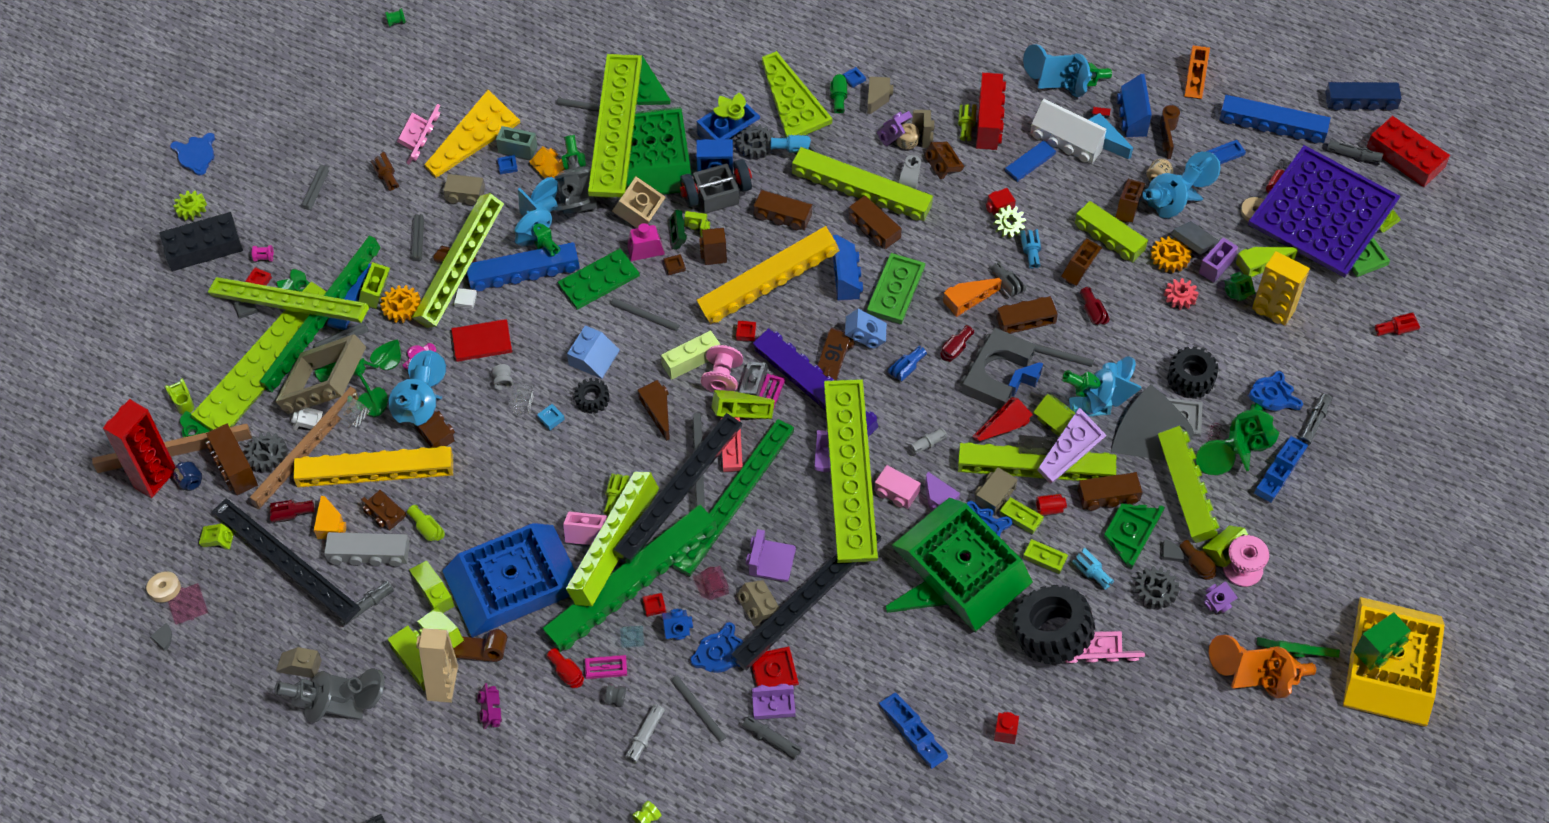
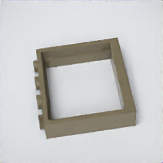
M353 334L300 353L275 402L287 414H291L342 397L366 346ZM336 362L327 381L303 389L314 369Z

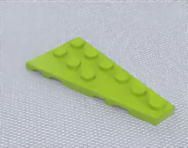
M777 51L762 57L763 68L786 138L788 135H807L832 124L833 118Z

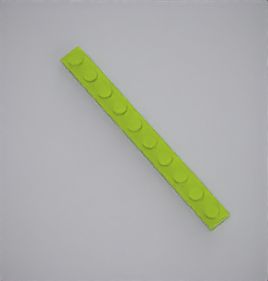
M219 277L215 278L208 290V293L213 297L362 323L369 309V306L362 302Z

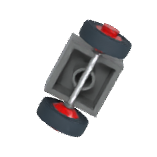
M744 159L733 162L734 174L731 173L728 164L695 172L693 173V178L691 174L680 176V192L689 207L697 205L699 197L704 212L708 213L739 204V190L735 182H737L741 192L752 189L751 171Z

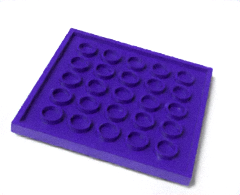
M1303 145L1253 214L1248 225L1287 247L1296 248L1298 253L1345 278L1401 196Z

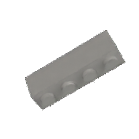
M328 532L324 554L327 561L334 565L345 562L352 565L370 563L373 566L381 564L400 566L401 564H407L410 542L406 534Z

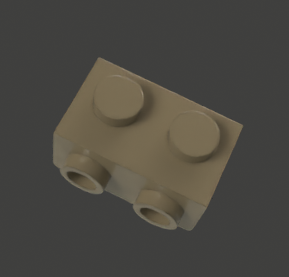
M913 110L912 124L919 129V134H922V148H928L930 142H933L934 120H931V110Z
M764 580L744 583L736 595L753 626H758L763 619H769L779 609Z

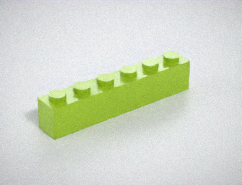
M1180 426L1158 433L1192 539L1195 543H1199L1216 537L1218 535L1217 529L1220 527L1216 517H1212L1211 511L1214 509L1210 499H1206L1205 494L1208 491L1205 483L1200 481L1199 477L1202 476L1199 465L1194 463L1196 455L1193 448H1189L1188 442H1191L1188 432L1183 431Z

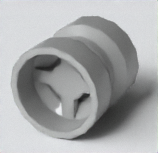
M500 364L492 368V375L495 378V389L502 390L503 384H506L507 389L513 386V381L510 377V366Z

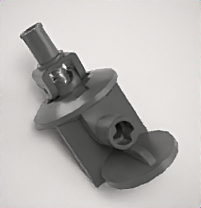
M375 668L365 671L359 679L356 677L350 679L321 671L311 681L302 679L294 685L278 681L275 685L274 693L291 697L293 706L304 707V715L312 723L318 722L324 714L329 713L360 720L363 719V709H371L381 698L385 681L383 673Z

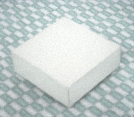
M458 288L454 302L455 307L473 309L477 295L476 290Z

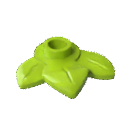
M737 93L733 99L719 96L718 107H715L713 111L717 116L739 120L744 116L746 100L741 93Z

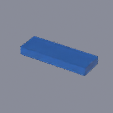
M1043 140L1007 166L1005 172L1018 182L1054 156L1056 150Z

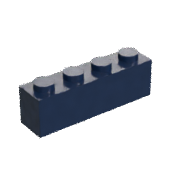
M1328 82L1325 91L1327 107L1334 110L1398 109L1402 99L1399 83Z

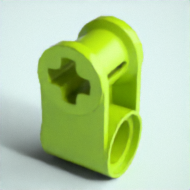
M183 378L173 385L165 386L171 401L174 402L180 414L183 415L185 411L191 413L194 410V403Z

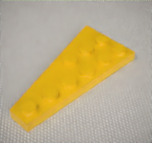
M487 90L425 163V168L435 178L439 177L494 141L498 136L501 126L514 128L520 124V119L495 95Z

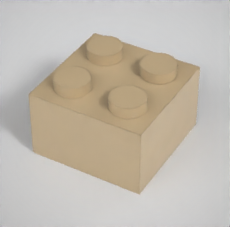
M635 177L612 211L638 228L640 224H648L666 197L638 177Z

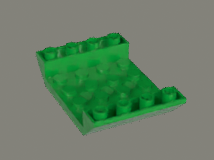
M672 107L636 111L632 142L637 143V145L631 146L626 190L634 178L638 177L662 195L681 193L680 176L691 174L682 108ZM667 138L672 139L671 142H665L664 140ZM650 140L655 141L653 144H647L646 142Z

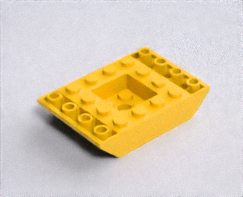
M1360 597L1343 707L1427 727L1436 696L1445 626L1442 616ZM1394 612L1411 630L1408 636L1409 641L1402 647L1404 650L1401 657H1394L1392 655L1382 667L1378 668L1376 666L1369 670L1353 651L1364 632Z

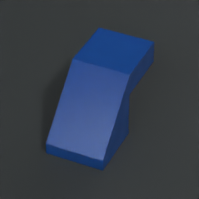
M1039 362L1015 370L1008 385L1013 387L1011 396H1015L1020 383L1036 387L1042 373L1043 363Z

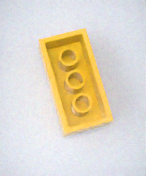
M1275 251L1265 266L1252 309L1257 314L1265 315L1271 318L1273 322L1285 326L1296 310L1310 268Z

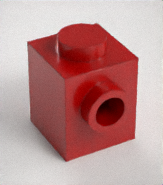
M1004 188L988 195L986 208L989 213L995 215L999 213L1000 208L1005 209L1008 205L1013 210L1016 200L1009 189Z
M998 712L994 741L1015 744L1019 716L1011 712Z

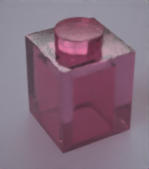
M721 566L708 567L701 572L702 582L710 600L729 594V586Z

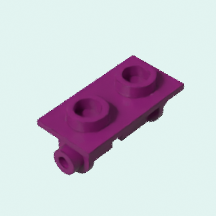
M485 683L477 695L478 703H481L479 719L480 722H483L484 729L489 724H492V727H499L502 722L501 708H493V706L500 705L499 690L495 686L488 687L487 683Z

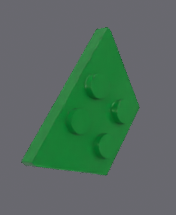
M1121 504L1106 530L1104 539L1130 569L1134 567L1163 514L1164 506L1148 508L1147 505L1133 506L1131 504Z

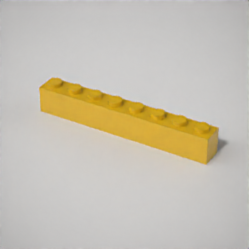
M824 226L697 299V302L709 323H717L727 315L737 312L739 308L754 302L755 299L762 295L770 293L771 290L784 285L795 276L801 275L807 269L817 266L821 261L833 257L840 250L828 228Z
M446 446L294 458V481L297 488L453 476V453L451 447Z

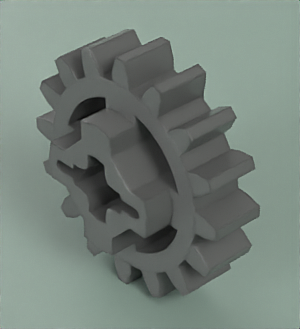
M752 124L751 128L746 127L745 130L740 131V134H737V147H739V152L744 151V156L749 154L750 159L754 156L760 159V155L766 157V152L772 153L770 139L775 138V136H773L772 130L768 131L767 126L762 128L761 124L758 127Z
M267 432L266 436L259 433V438L253 436V442L248 441V447L244 448L245 457L250 467L253 466L255 471L261 468L262 472H265L269 468L271 472L274 466L278 467L279 462H282L284 457L288 456L286 443L276 433L271 436L270 432Z
M1152 566L1151 571L1145 568L1143 573H1139L1138 579L1135 582V593H1139L1138 600L1144 599L1143 605L1150 603L1152 609L1155 605L1162 609L1163 604L1169 607L1171 602H1175L1176 596L1179 593V582H1175V575H1169L1170 570L1163 572V567L1156 570ZM1168 587L1170 588V593H1169V594H1167V591H1168L1167 588H1168Z

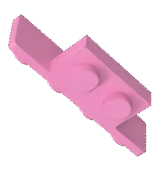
M439 104L432 111L428 121L413 112L410 115L397 140L398 143L412 150L406 164L410 165L412 160H417L420 154L418 149L419 147L423 148L427 140L425 135H429L434 127L431 124L432 121L436 122L440 115L438 111Z
M1096 631L1090 646L1087 649H1083L1084 653L1079 657L1076 655L1074 660L1069 662L1066 660L1065 662L1076 663L1078 659H1086V662H1098V658H1106V661L1113 662L1127 657V661H1138L1139 657H1145V653L1143 651H1122V631Z

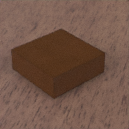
M681 254L663 258L668 276L686 271Z

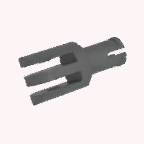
M999 262L991 267V271L1002 280L1001 287L1011 297L1026 291L1025 284L1013 271H1007Z

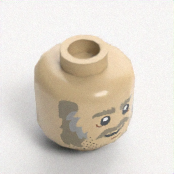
M911 123L902 124L905 133L896 140V143L900 148L913 149L919 142V129Z
M1156 159L1152 162L1146 174L1151 182L1158 175L1164 173L1173 174V167L1166 159Z

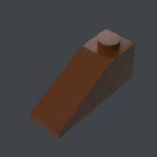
M1132 179L1127 180L1119 200L1115 218L1125 223H1133L1145 183Z
M1086 238L1068 263L1061 277L1068 283L1077 286L1102 247Z
M656 380L638 389V399L667 441L670 439L667 401L669 393L664 385L661 386L659 381Z

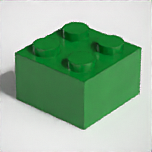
M1393 612L1364 632L1353 652L1369 670L1376 666L1380 668L1387 663L1390 656L1396 657L1404 650L1402 647L1409 641L1408 636L1411 630Z

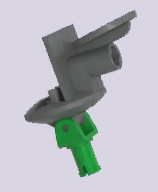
M575 135L565 136L567 153L562 156L565 170L554 177L558 181L561 204L555 205L554 210H563V214L595 209L597 208L596 198L588 194L591 166H586L585 154L577 150Z

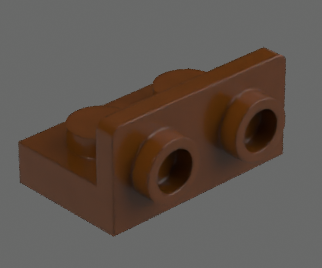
M947 141L931 142L924 153L925 158L939 179H944L948 172H961L965 167Z
M381 490L368 500L365 497L361 499L364 513L367 516L372 515L379 527H385L389 531L407 516L406 512Z

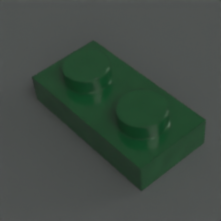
M675 210L668 219L671 248L674 250L680 249L687 238L684 230L685 220L680 210Z

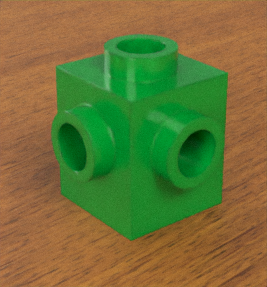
M1238 272L1230 275L1231 278L1224 280L1225 292L1230 298L1241 301L1247 299L1248 296L1256 294L1251 276Z

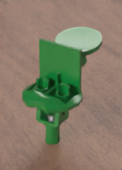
M1255 403V407L1252 404L1250 410L1238 414L1232 420L1228 439L1209 441L1198 449L1196 464L1199 465L1202 472L1208 475H1222L1234 466L1236 454H1239L1245 470L1249 471L1251 451L1266 450L1272 447L1278 439L1279 431L1273 426V417L1263 412V407L1258 403Z

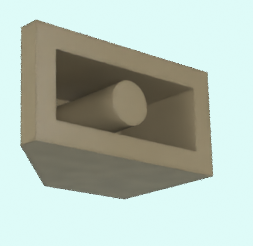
M869 77L867 114H872L889 102V95H893V85H890L889 77Z
M297 647L281 654L276 672L313 678L318 673L322 660L317 650Z

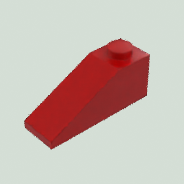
M1011 397L972 438L982 441L1024 427L1030 422L1029 418L1033 414L1018 398Z

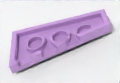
M1079 408L1038 468V472L1052 484L1107 435Z

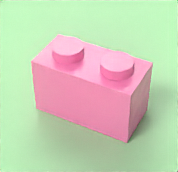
M886 465L875 481L874 491L879 497L888 498L896 506L908 509L919 494L921 483Z
M568 512L563 524L565 542L592 545L607 516Z

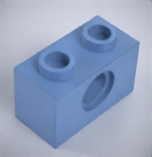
M857 309L846 316L845 335L869 348L875 349L886 342L887 323Z

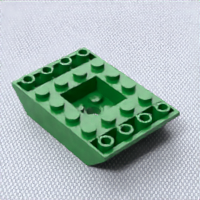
M950 497L892 544L893 549L975 633L1033 583L1023 560L966 503ZM966 553L970 556V560L963 561L959 555Z

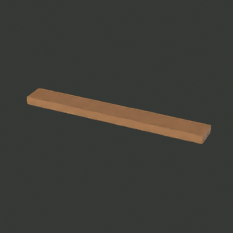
M350 386L250 496L252 505L255 508L260 509L294 472V458L308 456L357 402L356 389Z
M248 424L230 427L237 442L252 439ZM206 433L166 441L164 444L172 457L208 449L206 442L209 440ZM116 453L92 458V463L97 473L123 468Z

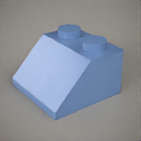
M584 326L567 353L569 366L602 379L620 349L602 332Z

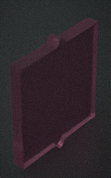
M198 583L186 588L181 587L177 596L168 601L176 625L188 620L193 621L194 618L208 613Z

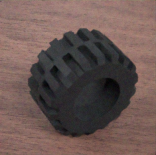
M1194 346L1192 349L1185 347L1184 350H1178L1171 359L1167 378H1169L1168 383L1169 385L1172 384L1171 389L1173 391L1177 389V394L1180 396L1182 393L1185 394V398H1189V395H1191L1193 399H1197L1198 395L1201 398L1205 396V393L1209 394L1214 387L1218 374V363H1216L1215 357H1211L1212 354L1209 351L1206 353L1205 349H1197ZM1184 369H1195L1199 371L1202 375L1193 376L1188 374Z

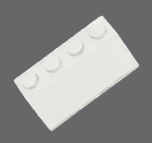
M1043 99L1032 122L1030 134L1035 139L1044 140L1050 146L1057 147L1068 155L1072 154L1078 157L1082 162L1093 164L1103 149L1106 128Z

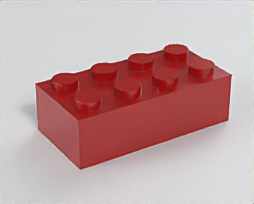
M982 72L976 149L997 150L998 144H1002L1004 122L1001 119H1004L1005 108L1001 105H1005V93L1002 92L1006 90V81H1003V74Z
M1393 115L1371 134L1366 147L1371 151L1383 153L1382 159L1422 187H1425L1446 167L1450 158V154Z

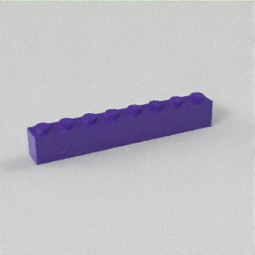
M768 328L753 343L755 351L826 411L824 381H834V379L822 374L823 371L817 365L813 366L803 353L799 354L796 352V348L790 342L786 343L783 341V337L777 331L773 332ZM866 411L868 437L878 428V418L871 411Z

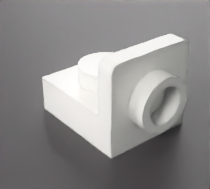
M306 408L294 412L291 417V423H294L292 430L296 431L299 426L312 429L322 418L323 411Z

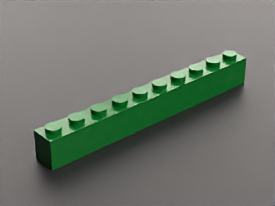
M698 505L641 550L630 564L626 562L613 572L593 606L575 605L574 603L543 628L547 638L560 652L564 649H570L575 641L580 637H585L595 625L603 623L609 614L618 611L628 599H633L639 590L649 586L658 575L667 572L673 563L681 561L687 552L696 549L706 537H711L717 529L714 518L701 505Z

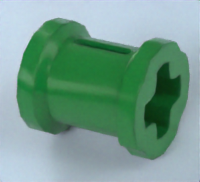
M402 8L391 13L385 12L389 27L401 22L406 23Z

